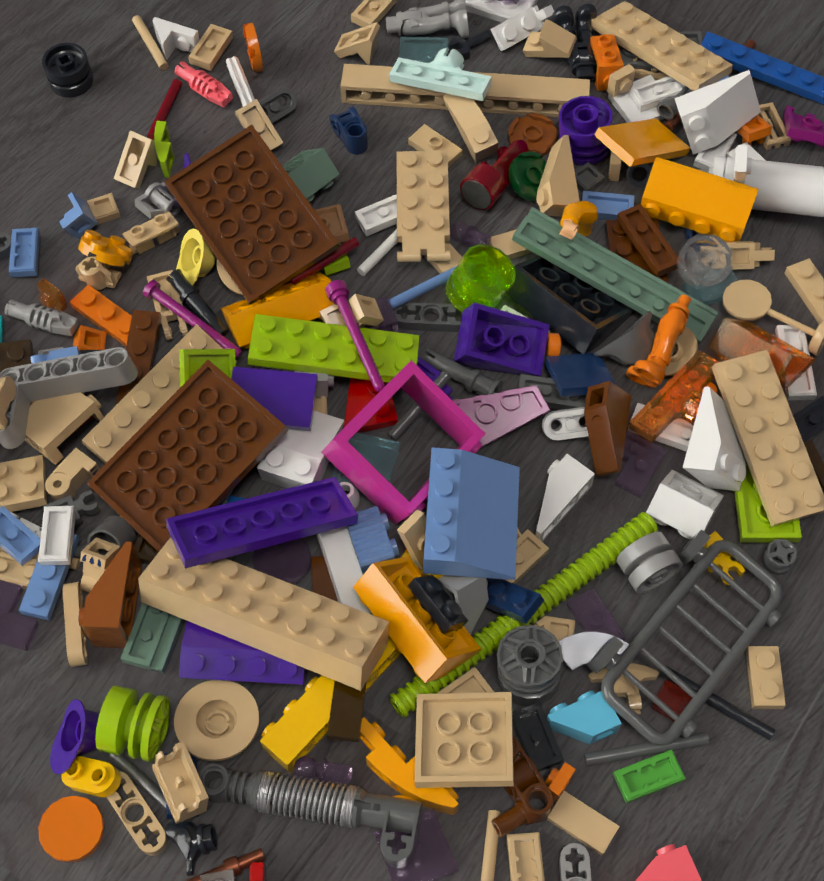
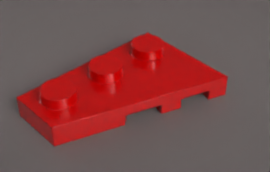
M350 378L344 427L379 393L374 389L371 380ZM391 397L356 434L395 426L398 422L393 398Z

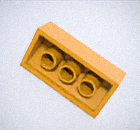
M656 157L641 205L650 218L666 221L675 226L694 230L700 234H706L725 242L740 241L759 189Z
M317 272L295 286L291 282L284 284L253 304L249 305L247 300L244 299L220 308L235 343L239 347L250 348L255 314L306 321L319 317V320H322L319 312L334 305L329 300L325 291L326 286L331 283V279Z
M409 556L375 562L362 575L353 588L360 596L361 602L369 608L374 616L389 621L388 635L394 641L398 651L406 657L416 675L424 683L443 678L481 650V647L464 626L462 629L443 633L415 597L408 585L414 578L424 576V574Z

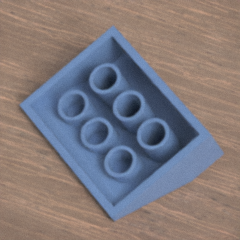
M431 448L423 574L515 580L520 467L461 449Z

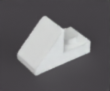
M154 17L153 25L156 37L166 60H168L175 48L192 52L199 42L198 30Z

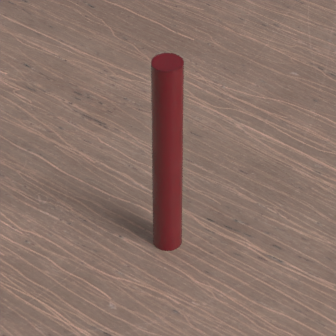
M179 79L173 80L147 134V137L154 140L156 121L166 120L182 86V82Z
M353 237L341 244L338 249L291 279V284L295 286L360 246L359 241L356 237Z

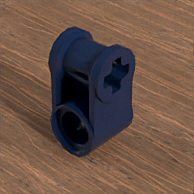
M354 106L349 107L348 111L329 116L334 133L340 138L349 153L358 155L368 149L367 127Z

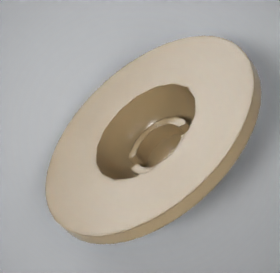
M210 680L193 687L180 700L174 716V728L179 742L184 741L191 755L207 761H222L240 754L251 744L259 727V711L254 697L246 688L229 680Z

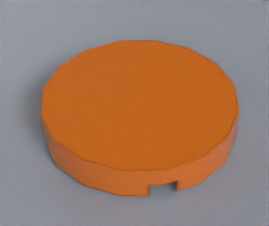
M253 22L244 24L243 33L246 39L251 68L255 73L262 72L263 62Z
M79 796L63 797L51 804L42 815L38 827L39 841L44 851L57 861H82L92 855L101 844L104 836V817L99 808L87 798Z

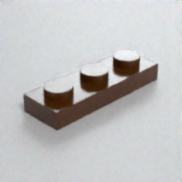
M641 204L618 213L617 221L656 277L680 268V259Z

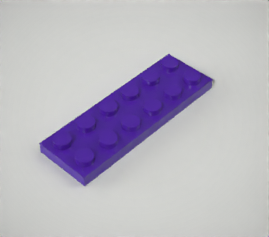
M332 477L167 518L166 523L184 567L189 568L358 523V513L337 478Z

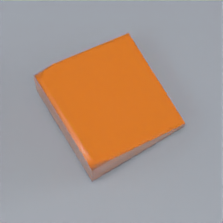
M80 325L74 334L73 347L77 346L79 350H105L107 332Z

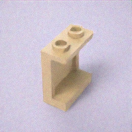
M84 392L37 400L29 408L24 441L56 465L64 458L57 447L90 416L101 421L104 418L99 410L102 406L92 395L85 396Z

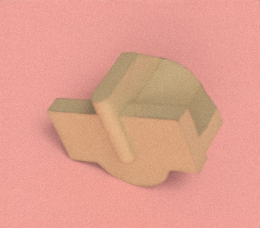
M96 256L87 257L76 266L75 270L79 275V280L86 282L87 285H90L97 291L106 287L115 288L122 275L120 271L109 269V264L95 260Z

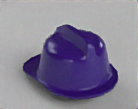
M78 699L71 701L68 705L62 725L51 749L50 766L52 771L58 775L65 773L70 768L77 755L86 754L96 748V728L100 713L85 709L83 703Z

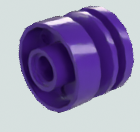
M593 96L573 98L565 103L559 112V139L563 135H569L572 159L575 164L584 165L589 162L592 165L607 157L610 149L595 137L599 127L612 125V110L600 98Z

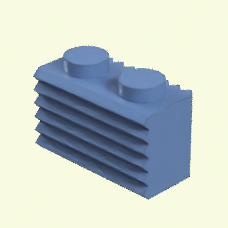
M378 506L357 511L358 523L347 526L362 574L373 563L395 559V556L399 555L395 539L389 540L386 532L390 530L386 513L380 514Z

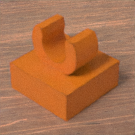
M756 115L736 132L742 136L743 143L747 142L751 146L752 141L762 144L764 137L771 135L772 126L759 115Z

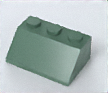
M324 148L301 151L282 165L308 202L315 198L314 193L319 189L325 190L334 183L333 179L339 175Z

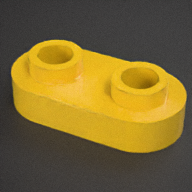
M77 756L70 768L61 774L63 783L72 790L97 797L112 795L121 783V774L113 765L82 756Z

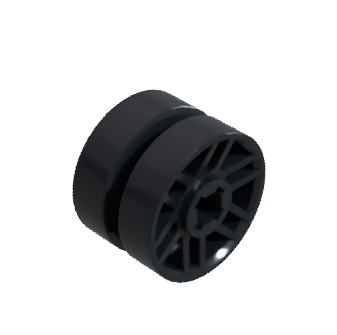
M60 43L52 46L45 52L42 58V65L50 88L55 94L61 97L72 98L80 96L90 89L93 84V74L87 54L81 46L74 43Z

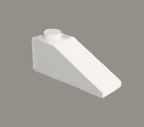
M566 454L561 461L555 460L547 471L549 477L535 535L542 542L591 488L595 473L569 454Z

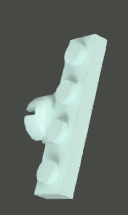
M449 48L441 49L430 63L398 57L389 73L390 82L484 101L492 85V77L463 71V56L455 49H452L449 55L446 56Z

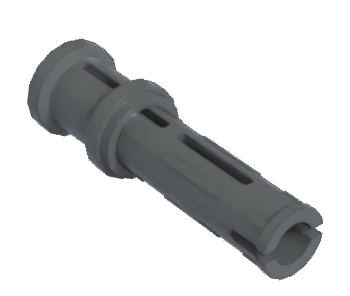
M431 348L426 350V353L429 355L424 353L422 357L424 361L438 371H445L453 380L465 385V389L469 393L475 392L479 395L500 393L503 382L501 380L495 381L483 375V372L479 369L472 371L433 351Z

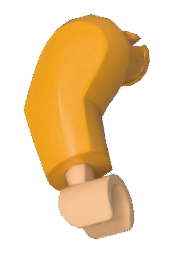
M578 201L568 204L562 214L560 226L563 228L559 234L570 240H573L577 232L585 237L589 236L592 232V224L598 218L597 207L589 201Z

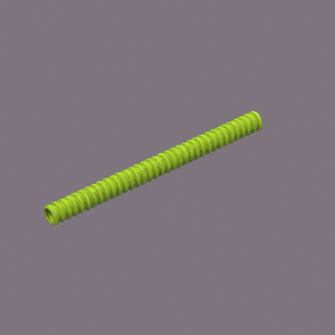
M645 512L639 513L638 517L632 518L631 522H627L624 527H620L617 533L613 532L610 538L606 537L603 543H598L596 548H591L589 553H584L582 558H577L575 564L570 563L568 569L564 568L561 570V574H555L554 580L548 579L547 585L542 584L539 587L540 590H533L541 594L544 602L527 624L503 615V617L497 616L496 622H489L488 627L481 628V633L475 632L473 634L474 640L481 647V650L443 678L424 683L420 677L415 676L412 683L406 682L404 689L400 687L397 689V694L391 693L389 695L394 709L404 718L409 716V711L415 712L417 694H437L440 692L439 689L447 687V683L451 684L454 682V678L461 677L463 675L462 672L467 673L471 666L476 667L478 665L477 661L483 662L486 655L491 656L493 654L492 650L498 651L500 641L509 631L519 626L536 623L537 617L543 618L544 612H551L552 607L556 608L559 606V602L566 601V596H573V591L578 592L581 589L580 586L585 587L588 581H593L595 576H600L602 570L607 571L609 565L613 566L616 564L617 557L625 548L650 533L658 532L654 519Z

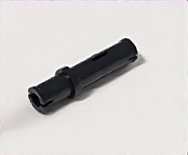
M180 269L171 272L166 280L180 295L179 299L183 304L186 303L198 318L221 335L226 336L225 333H228L229 329L225 327L200 296V290L197 286H192Z

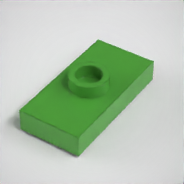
M672 749L613 773L626 804L682 783L686 779Z

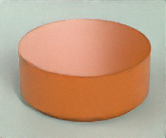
M548 333L545 357L559 356L561 352V337L558 333Z

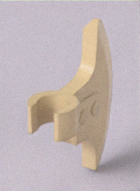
M631 663L627 667V670L640 682L656 680L659 676L657 670L647 666ZM604 667L598 673L591 672L588 678L592 683L602 682L609 670ZM622 674L614 684V692L618 697H625L626 704L638 715H641L642 702L639 688Z

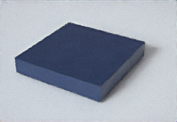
M593 353L546 356L545 365L561 397L587 395L588 387L606 381H611L616 385L601 356L596 357Z

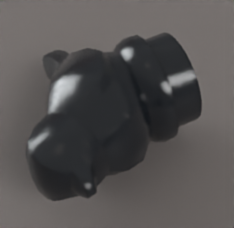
M172 819L166 825V836L176 844L186 859L187 876H193L199 857L202 854L209 855L211 851L218 849L217 834L213 824H200L198 826L192 822H179L176 824L175 820Z

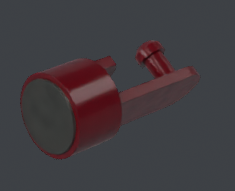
M515 140L509 147H499L497 151L499 159L492 166L487 162H481L471 170L460 184L461 194L467 203L479 210H487L492 207L504 193L506 186L510 182L508 168L511 161L522 152L529 151L528 145L524 140Z

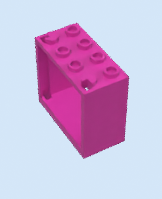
M412 360L321 451L347 479L375 506H378L382 513H386L387 518L394 525L402 520L406 521L414 511H422L426 506L424 502L428 501L429 478L407 500L348 441L400 388L459 444L456 449L476 453L482 446L479 441L486 434Z

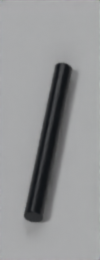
M668 667L696 693L702 687ZM661 670L659 676L681 688ZM714 693L705 702L769 741L776 731L774 728Z

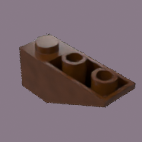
M611 381L588 387L584 409L595 473L598 477L621 471L631 395Z

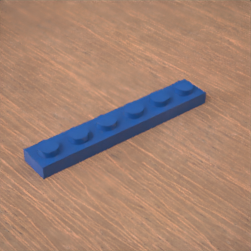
M707 31L701 46L733 64L732 69L739 72L749 70L752 77L824 105V77Z

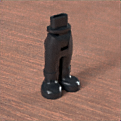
M584 4L578 8L575 14V23L580 42L576 39L567 61L572 68V74L576 78L589 79L592 82L596 79L597 63L590 43V38L593 36L591 19L596 18L598 14L594 5ZM565 5L556 8L553 12V22L576 36L575 28L573 27L574 16L572 9Z

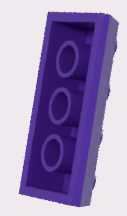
M187 621L181 645L179 678L304 685L307 682L308 669Z

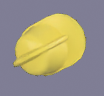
M191 229L185 234L176 268L182 271L192 286L198 277H204L211 271L216 256L197 229Z

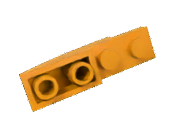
M365 717L362 718L360 739L372 751L366 756V763L382 781L401 795L423 802L424 807L450 815L458 812L459 803L456 800L459 797L451 787L416 788L415 756L408 763H405L404 761L407 758L396 745L391 747L383 739L386 734L376 722L370 724Z

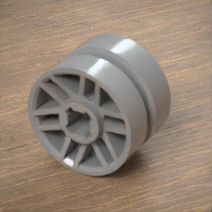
M653 532L638 539L625 548L616 559L623 573L630 575L628 580L638 594L649 592L661 586L675 576L683 567V563L676 552L670 550L671 545L662 532Z

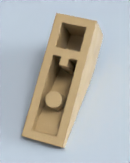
M451 94L444 95L443 100L475 163L497 153L498 141L475 100Z
M563 135L552 146L537 190V203L540 207V212L548 216L562 217L563 211L568 204L580 201L569 135Z

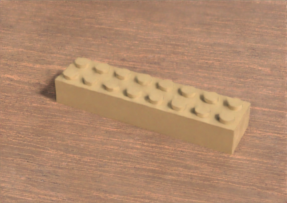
M171 537L138 578L142 603L360 691L388 646L389 621L226 558L185 568Z

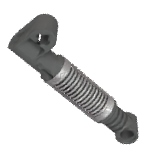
M217 763L206 765L199 772V777L209 797L208 800L213 803L229 802L231 800V803L239 802V804L243 805L246 803L254 811H259L260 813L270 814L272 812L273 815H276L278 812L279 816L284 814L287 817L289 814L290 818L295 814L296 819L299 816L302 820L306 817L307 821L312 818L313 822L317 819L319 823L323 819L324 824L328 821L331 825L334 821L336 826L340 821L341 827L347 826V828H358L361 825L382 828L380 849L385 861L394 868L406 867L413 861L422 818L423 802L368 793L363 787H356L355 785L348 787L347 784L342 785L339 783L337 785L336 782L331 784L330 781L325 782L322 780L320 782L319 779L314 780L311 778L309 780L307 777L303 779L301 776L299 778L296 775L292 777L290 774L288 776L286 774L281 775L279 772L276 774L275 772L261 770L257 774L253 773L251 775L249 772L243 774L242 771L236 772L235 770L226 769ZM223 778L219 788L209 789L213 779ZM390 830L412 834V836L401 835L404 849H400L398 854H394L391 848L396 847L398 841L394 833H389Z

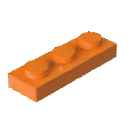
M87 285L70 301L71 307L126 347L132 316L93 287Z

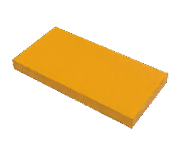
M656 118L599 127L595 133V137L629 167L654 162L656 157L666 160L686 156L691 149Z

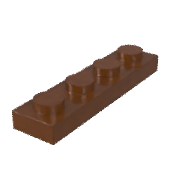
M133 310L126 351L137 367L138 375L131 383L119 386L115 406L153 369L162 319L160 312Z

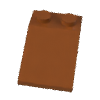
M125 542L86 596L85 607L80 608L78 616L79 626L83 628L94 647L125 648L133 628L139 594L138 578L142 574L143 564L132 542Z

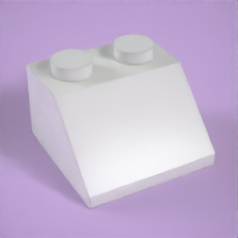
M671 470L660 483L646 513L652 516L656 523L664 526L670 525L678 529L680 535L691 539L701 529L705 532L724 495Z

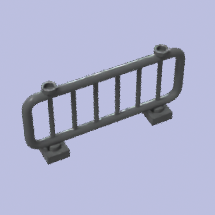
M702 529L678 553L683 567L691 560L695 562V565L620 656L617 652L624 643L614 635L604 643L587 664L595 673H598L604 667L609 670L601 684L604 700L647 740L656 745H669L676 741L680 735L687 738L693 733L698 724L692 719L763 626L765 624L769 627L773 626L782 615V613L776 610L783 599V590L778 580L732 541H716L706 549L704 545L711 537ZM727 552L770 589L771 596L764 606L713 563L719 553ZM708 567L760 610L748 627L696 583ZM691 588H694L743 631L731 649L679 604ZM674 609L678 610L727 653L715 670H712L662 626ZM657 630L710 675L697 693L644 647ZM640 652L692 697V700L680 715H677L627 670V667ZM622 674L675 720L666 732L660 733L656 731L615 694L614 684Z

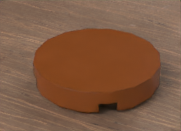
M535 113L526 114V117L520 118L519 116L515 118L510 124L508 131L509 145L515 140H524L528 145L529 151L539 153L542 156L550 153L552 146L557 142L558 131L553 121L544 115Z

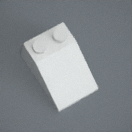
M749 70L674 98L693 154L719 145L761 112Z
M704 387L683 468L708 488L739 491L741 482L744 481L746 476L744 453L724 400L710 387Z
M314 411L311 431L288 429L289 431L260 460L257 469L261 479L285 488L322 480L329 460L321 451L342 430L345 421Z

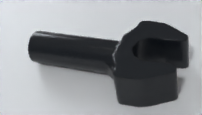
M486 30L466 41L456 36L449 42L448 52L450 53L452 49H460L458 52H460L464 60L470 58V49L490 40L491 34Z

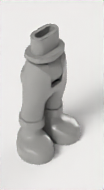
M455 0L451 3L445 1L433 6L412 7L405 12H396V16L386 17L387 34L398 33V36H401L402 32L405 36L430 34L443 29L449 30L450 27H454L461 38L467 39L469 38L466 2L465 0Z

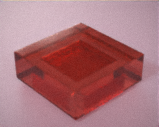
M668 680L665 681L657 696L677 715H680L692 700L688 693ZM653 703L651 709L675 722L656 703Z

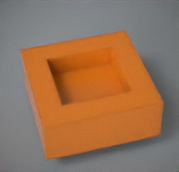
M566 762L560 770L554 767L545 781L546 785L549 786L548 788L553 795L555 803L573 778L576 770Z

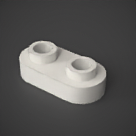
M585 407L549 412L542 420L543 432L552 440L588 436L587 425H579V419L585 416ZM554 420L560 421V426L557 429L551 428V423Z

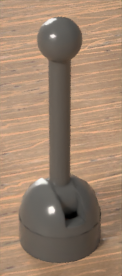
M685 86L675 98L684 95L689 88ZM673 97L664 98L657 105V111L663 118L671 120L678 113Z

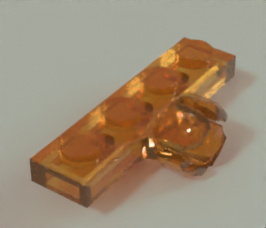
M699 350L629 422V429L648 441L653 442L675 419H683L694 426L703 393L702 390L715 378L711 367L715 363H719V361Z

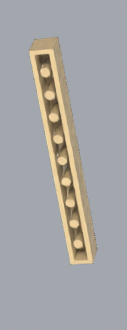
M344 64L341 80L342 103L448 110L443 100V96L447 95L446 93L390 82L389 73L393 67ZM473 72L492 77V85L484 101L475 100L480 110L486 113L516 115L535 113L546 117H559L562 106L569 100L579 96H589V79Z

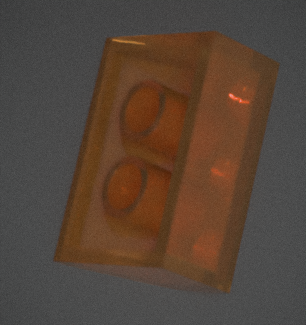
M731 318L723 319L709 346L717 351L716 356L724 361L768 350L780 384L786 388L794 383L816 360L750 321Z

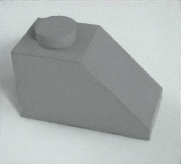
M444 575L438 580L443 584V589L450 598L461 607L462 613L469 620L464 627L471 635L489 600L487 578Z

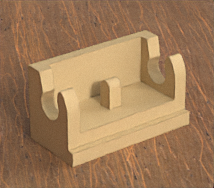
M184 741L175 744L173 747L174 751L164 756L163 751H160L156 755L155 764H152V769L176 824L206 812L209 799Z

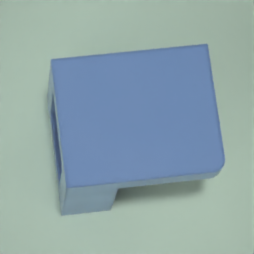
M71 192L68 197L74 207L65 213L64 218L59 222L65 231L79 239L84 235L85 230L92 229L98 223L87 203Z

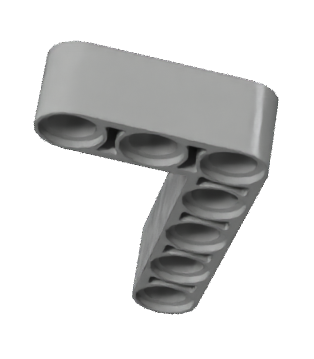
M116 347L10 367L0 372V378L10 376L16 385L15 399L10 402L5 414L8 423L5 429L0 430V443L6 449H13L21 445L25 440L31 402L126 385L134 381L138 375V369L126 349Z

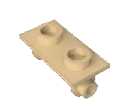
M168 211L155 216L141 225L132 227L129 231L122 233V235L130 244L129 248L132 249L133 255L136 253L140 255L155 247L152 240L155 237L159 244L177 237L176 234L180 232L178 228L179 223Z

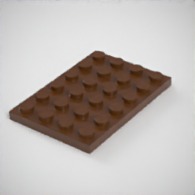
M253 125L248 126L164 181L169 191L202 235L249 305L259 299H263L340 247L335 237Z
M207 360L87 484L159 552L171 537L167 529V518L217 506L289 430L280 420L210 360Z

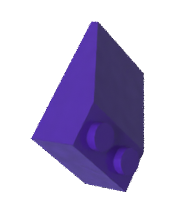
M474 302L462 312L454 361L482 370L540 377L550 324Z

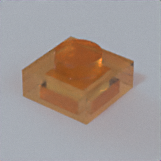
M45 278L36 284L40 293L38 298L44 306L53 307L62 312L68 307L63 293Z

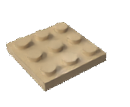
M511 692L417 694L416 788L514 786Z

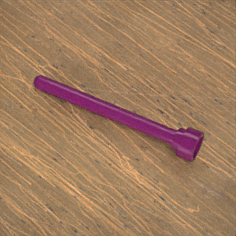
M343 280L332 281L325 288L326 294L331 302L338 305L374 389L380 392L385 387V384L347 301L349 299V289Z

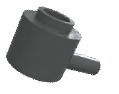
M110 516L90 533L86 544L77 546L74 558H80L81 551L96 537L119 545L120 549L126 541L132 542L134 545L136 541L135 530L122 517ZM105 549L98 550V554L105 555L108 552Z

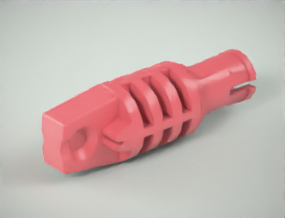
M183 61L179 64L184 69L179 65L176 66L175 74L187 81L193 91H196L208 101L221 107H226L233 99L232 93L220 81L205 71L195 70Z

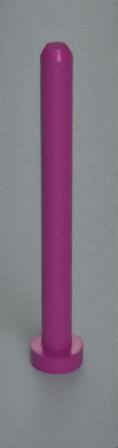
M151 280L143 290L145 297L148 299L155 298L192 327L197 324L223 349H235V358L241 356L242 351L238 346L160 289L161 285L157 281Z

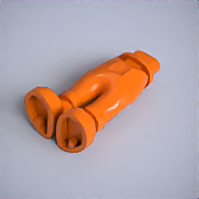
M683 294L678 297L676 303L669 305L668 313L659 322L651 353L646 360H638L635 365L628 368L626 376L630 380L650 388H656L657 385L662 383L666 366H669L675 342L678 336L685 330L689 317L688 306L692 300L689 296Z

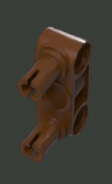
M514 736V786H503L509 796L515 801L514 807L491 821L495 831L501 838L524 823L529 825L543 822L549 816L553 805L551 791L542 779L534 762L526 755ZM534 798L540 799L546 807L542 810H536L530 805L529 801Z

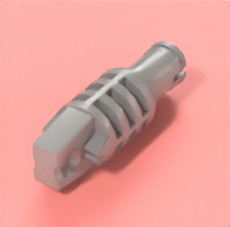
M11 299L8 301L9 304L5 306L6 316L24 320L30 327L42 329L53 334L72 336L79 326L77 318L60 310L37 303L26 305Z

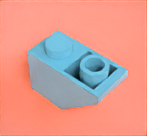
M594 691L586 692L577 698L578 702L568 706L566 703H561L553 707L547 716L552 731L589 745L618 733L622 724L615 710L604 700L601 691L596 694Z

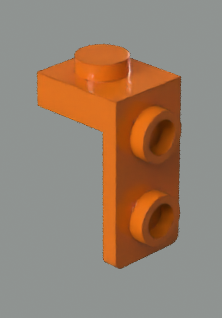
M602 34L590 38L597 63L595 83L597 91L607 90L610 74L624 67L613 34Z

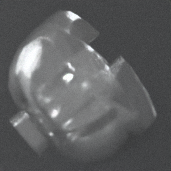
M697 234L687 240L678 253V273L683 281L691 287L698 289L713 288L723 282L732 271V251L727 243L716 235Z

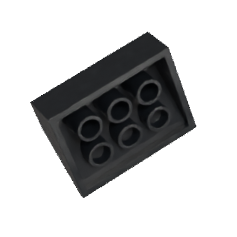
M539 255L515 265L503 289V292L511 297L513 302L520 304L535 319L550 324L549 328L553 333H558L560 337L571 344L573 349L581 352L583 355L598 347L636 312L634 309Z

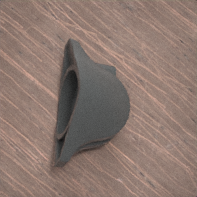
M651 311L646 312L617 339L593 354L596 357L612 358L626 366L635 365L638 360H646L651 353L655 333L650 328Z

